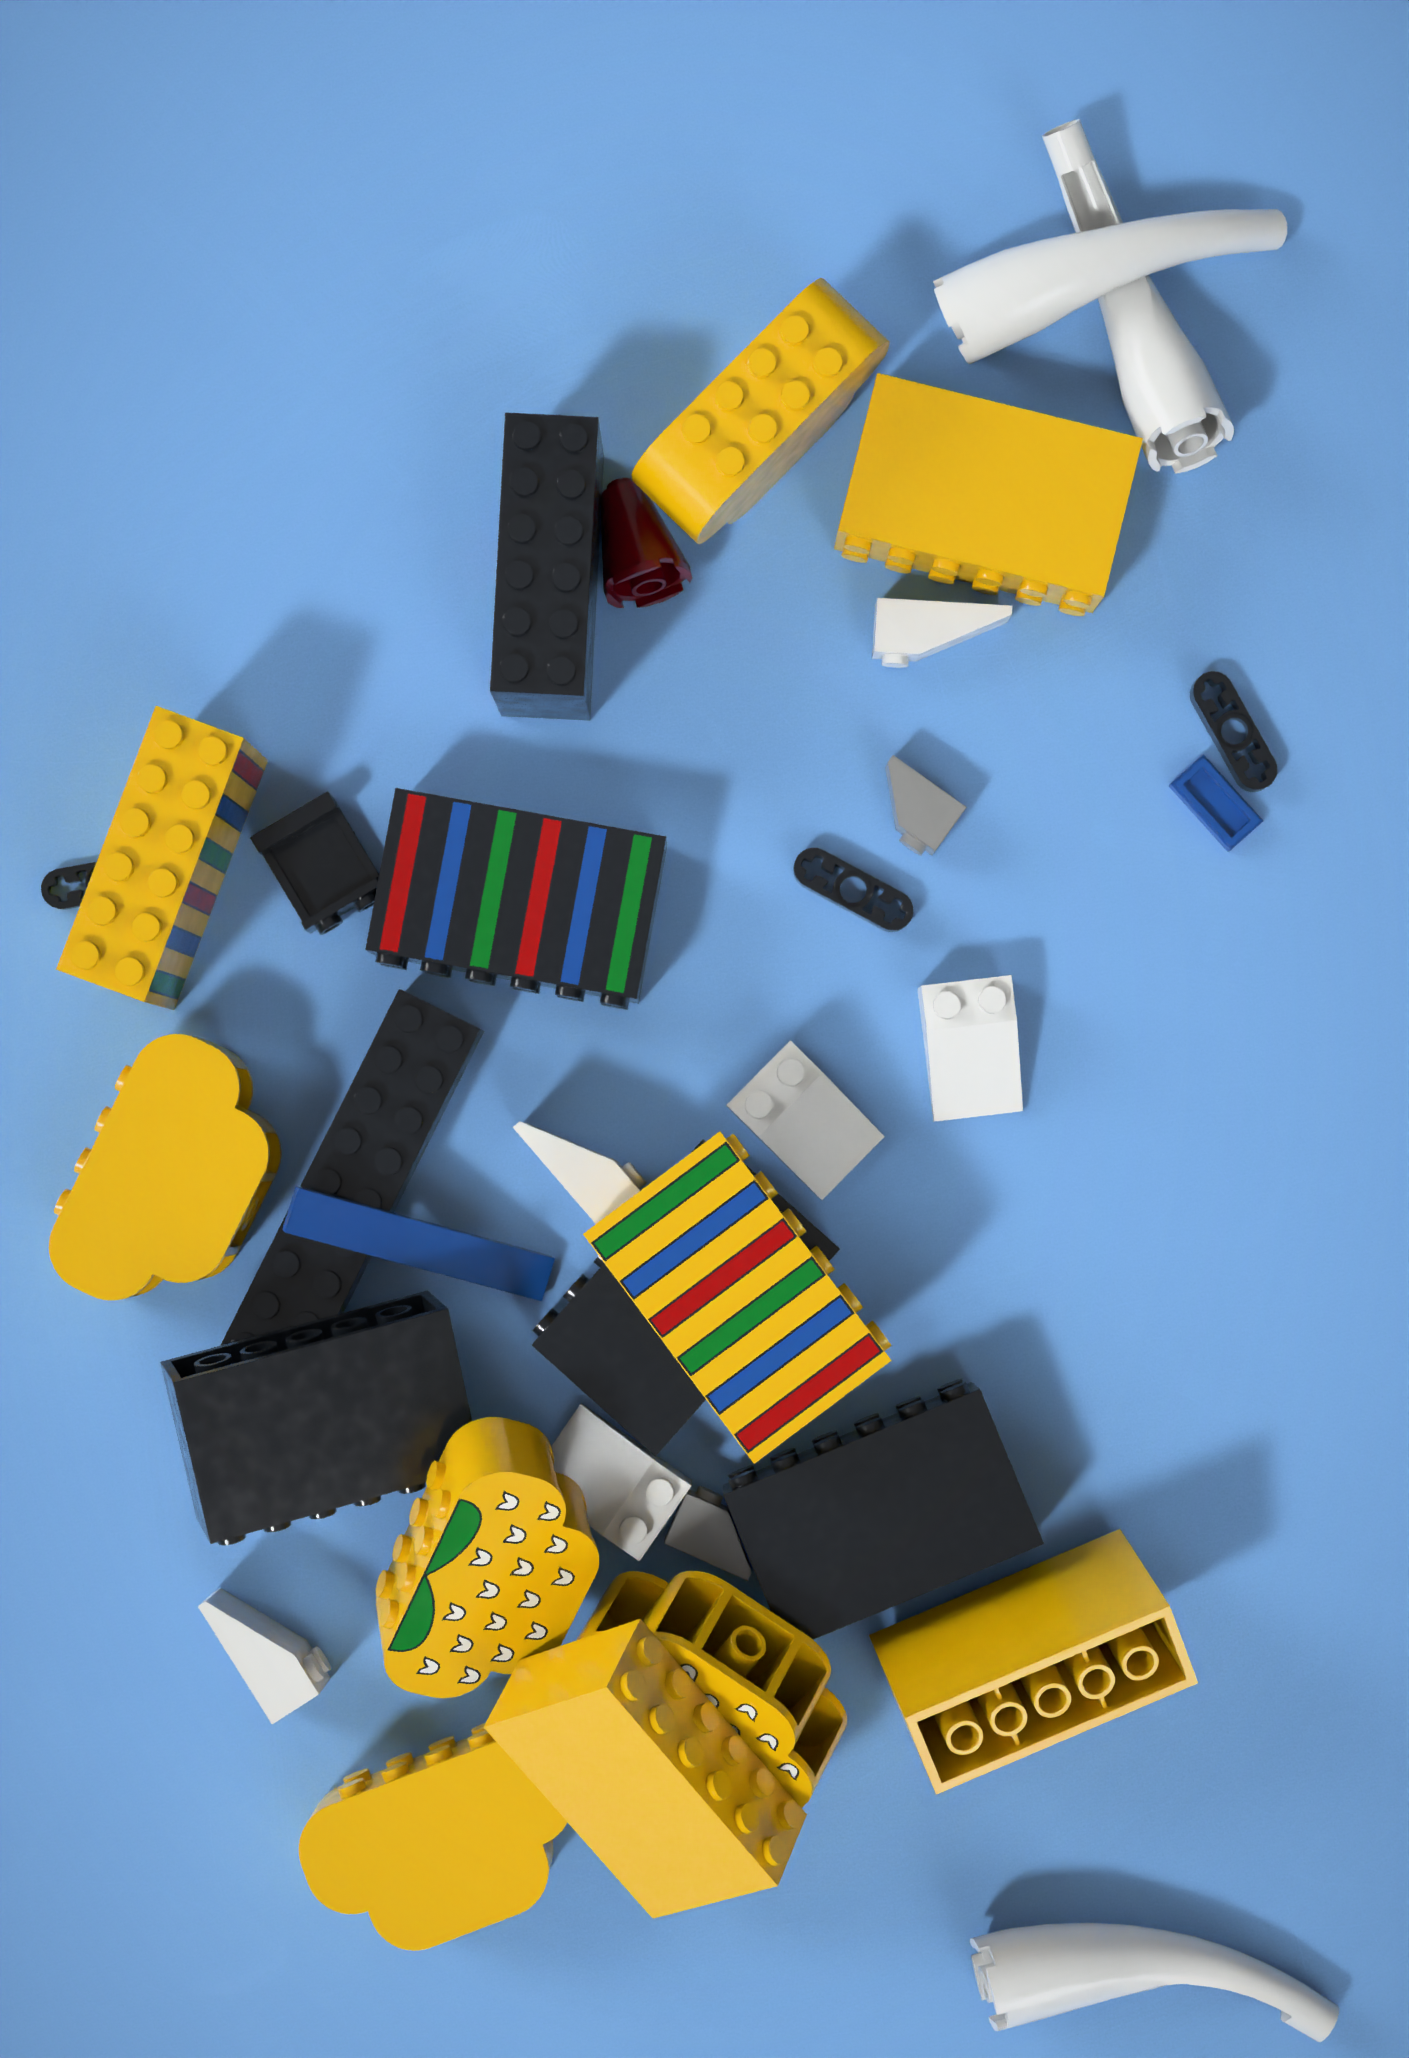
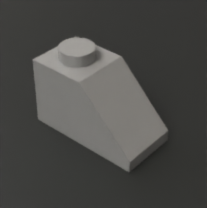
M893 755L888 761L885 771L895 829L902 834L899 841L920 856L924 851L933 855L964 812L966 806Z
M698 1486L696 1492L689 1489L680 1502L665 1536L664 1544L748 1581L751 1574V1566L729 1508L721 1504L723 1496L702 1486Z

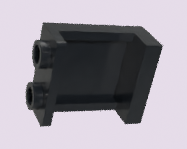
M328 791L250 837L257 851L265 858L300 917L305 931L310 934L317 930L320 935H323L342 924L343 920L340 916L356 907L358 912H362L374 905L379 873L334 797Z

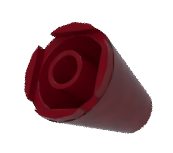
M624 477L611 481L607 485V489L601 493L600 502L603 591L608 604L616 608H624L623 601L635 600L637 608L664 602L683 591L681 582L687 579L690 583L693 579L690 565L657 508L631 478Z

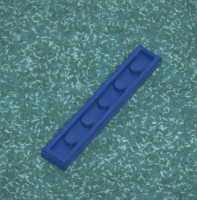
M299 1186L295 1187L282 1229L288 1234L538 1301L543 1299L555 1258L551 1255Z

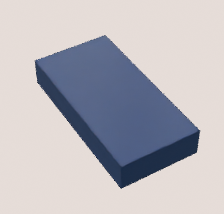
M1204 754L1169 785V788L1227 852L1231 851L1263 822L1262 818Z

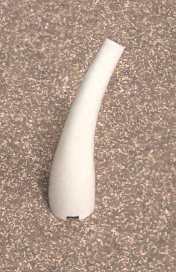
M1080 119L1064 123L1043 134L1042 138L1056 172L1075 233L1123 223L1094 159ZM1147 275L1099 297L1098 302L1107 330L1122 401L1136 436L1143 438L1141 448L1150 467L1158 472L1161 466H1172L1175 474L1198 468L1217 457L1218 455L1214 447L1223 438L1227 441L1232 440L1234 426L1204 362L1182 331L1150 276Z
M1224 209L1187 212L1120 223L1005 249L933 281L936 287L934 291L948 327H952L957 339H962L963 344L958 346L961 354L968 364H972L1045 329L1113 289L1141 277L1182 263L1209 257L1277 250L1282 247L1286 240L1287 221L1283 213L1278 209Z
M1065 1923L1009 1928L970 1939L972 1947L978 1952L971 1955L981 1999L982 2001L987 2000L988 2003H994L996 2015L989 2016V2021L995 2031L1027 2024L1121 1996L1175 1984L1213 1987L1253 1997L1281 2010V2020L1317 2042H1322L1328 2037L1339 2015L1338 2005L1285 1972L1243 1952L1187 1934L1123 1924Z

